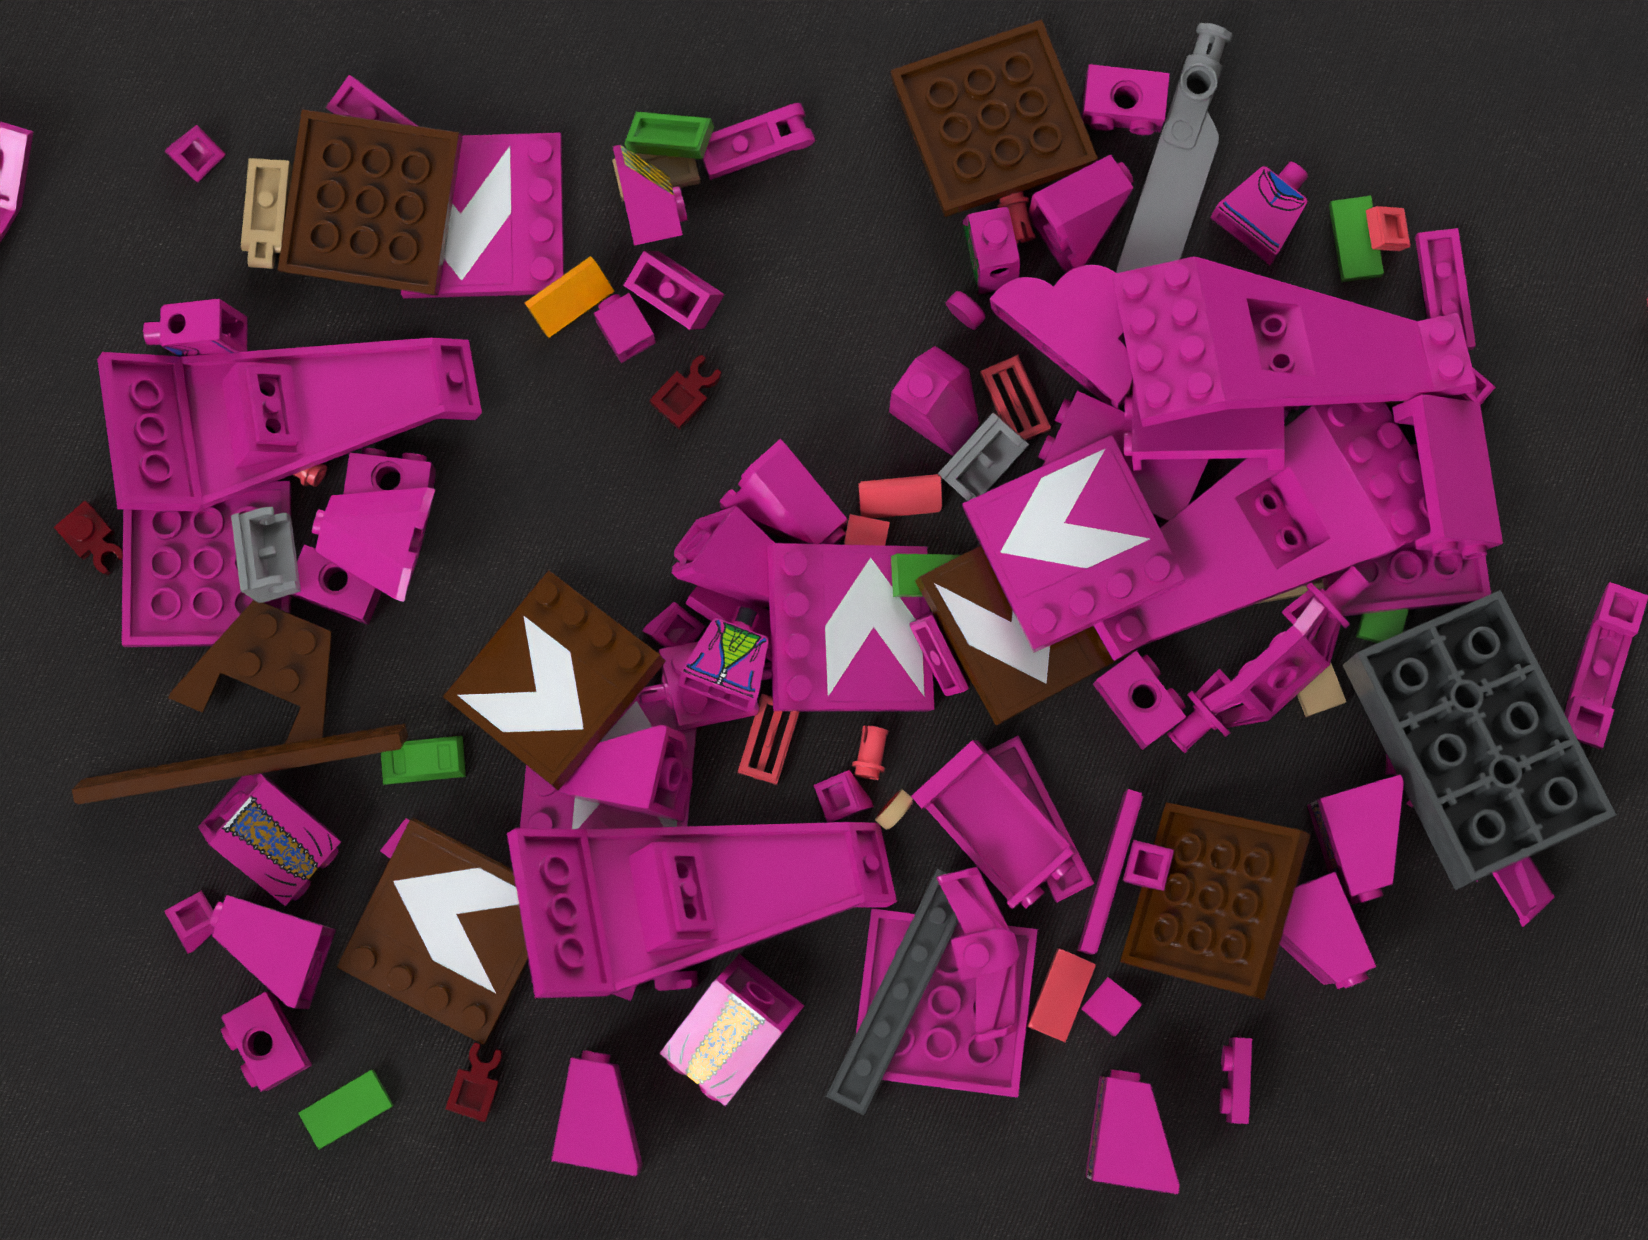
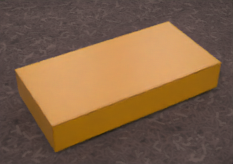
M590 256L526 301L525 305L542 331L550 338L612 294L614 289L596 261Z

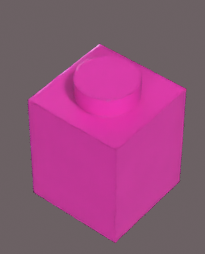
M630 293L622 297L619 294L612 295L598 305L600 310L594 312L596 322L620 363L656 343L654 333Z

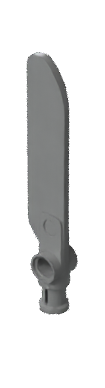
M1199 23L1196 32L1199 36L1193 54L1188 55L1116 273L1175 261L1181 258L1219 143V134L1208 113V108L1217 88L1222 70V65L1219 62L1225 44L1229 43L1232 39V33L1221 26L1211 23ZM1209 43H1211L1212 46L1208 55L1206 51ZM1190 79H1199L1206 85L1207 91L1202 94H1194L1188 89L1186 82Z

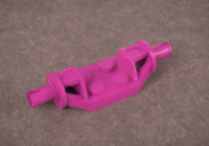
M1351 565L1349 570L1326 591L1323 589L1318 590L1311 582L1307 584L1308 591L1282 611V614L1293 626L1275 636L1270 646L1255 660L1247 662L1240 669L1238 676L1232 681L1218 669L1196 693L1191 690L1187 695L1194 702L1192 707L1195 710L1171 732L1169 731L1167 735L1186 753L1211 728L1214 731L1218 728L1227 737L1231 733L1227 728L1269 721L1330 665L1340 626L1342 625L1346 629L1350 625L1343 617L1345 612L1342 609L1366 587L1368 588L1370 583ZM1320 625H1321V628H1320L1319 633H1318V635H1317V638H1316V640H1315L1314 637H1315V635H1316V633H1317V631H1318V629H1319V627H1320ZM1241 703L1244 704V705H1241V706H1238V707H1235V708H1231V707H1234V706H1236V705H1238V704H1241Z

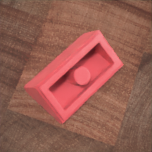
M938 474L861 481L858 485L860 515L862 517L874 519L937 513L942 509L941 476H938Z
M1058 948L1026 1027L1066 1042L1096 964Z

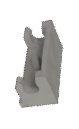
M992 413L940 470L938 475L969 501L986 493L1030 444L997 414Z
M263 507L243 514L231 515L240 591L258 603H264L300 592L291 516L286 512L274 515L273 507Z

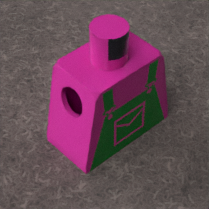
M1008 207L968 214L963 220V226L978 294L996 292L1002 285L1019 278L1020 258ZM1006 268V271L997 274L991 273L996 269Z

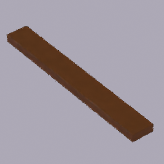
M403 723L84 778L72 789L75 804L78 803L79 805L399 750L407 740L408 734L406 725Z

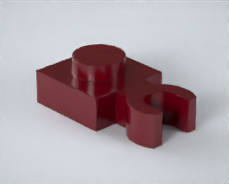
M703 355L693 360L690 366V374L687 378L676 371L649 400L650 404L679 430L708 401L707 397L701 393V390L715 386L721 379V372L718 369L709 377H702L698 373L700 367L706 362V358Z
M87 501L82 502L54 526L56 531L80 558L84 560L92 553L93 564L102 574L106 576L111 574L104 563L107 555L116 554L123 561V549L106 541L115 532Z
M474 1043L469 1052V1060L472 1064L471 1071L458 1069L445 1109L487 1122L500 1083L498 1080L489 1078L491 1070L496 1069L500 1065L503 1052L496 1049L493 1059L489 1063H484L479 1059V1051L482 1044Z

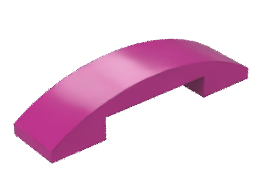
M1611 582L1605 588L1588 631L1565 710V716L1578 741L1600 750L1604 746L1613 717L1614 709H1611L1630 644L1632 638L1638 634L1648 601V595Z

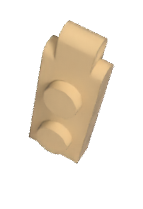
M249 158L241 237V250L248 251V267L274 269L276 253L281 251L292 169L290 161Z

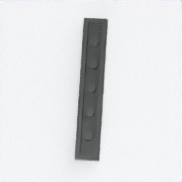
M939 869L936 870L826 1097L862 1115H865L959 922L936 876L947 873Z

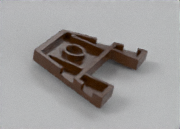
M253 600L170 692L168 698L204 713L221 674H225L300 706L299 713L285 744L322 738L326 718V697L333 632L269 604L258 603Z

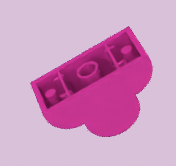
M1085 265L1067 272L1054 286L1041 279L1023 277L1007 282L990 298L992 312L1102 402L1119 410L1124 406L1125 396L1129 395L1131 390L1132 373L1127 348L1123 344L1125 338L1112 274H1116L1114 271L1099 265Z

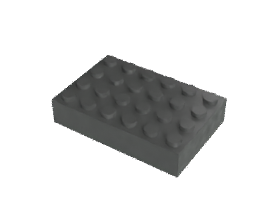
M1501 590L1359 651L1343 664L1397 775H1402L1403 787L1455 891L1616 816Z

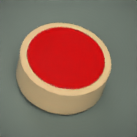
M903 789L899 790L882 808L875 821L884 829H891L910 808L913 798Z

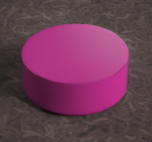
M955 291L946 301V306L954 316L973 330H976L985 320V313L980 306L961 291Z

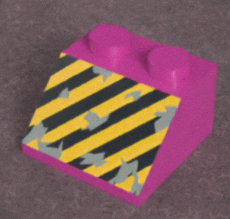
M622 145L613 146L634 246L683 235L680 222L688 221L680 186L672 187L668 174Z

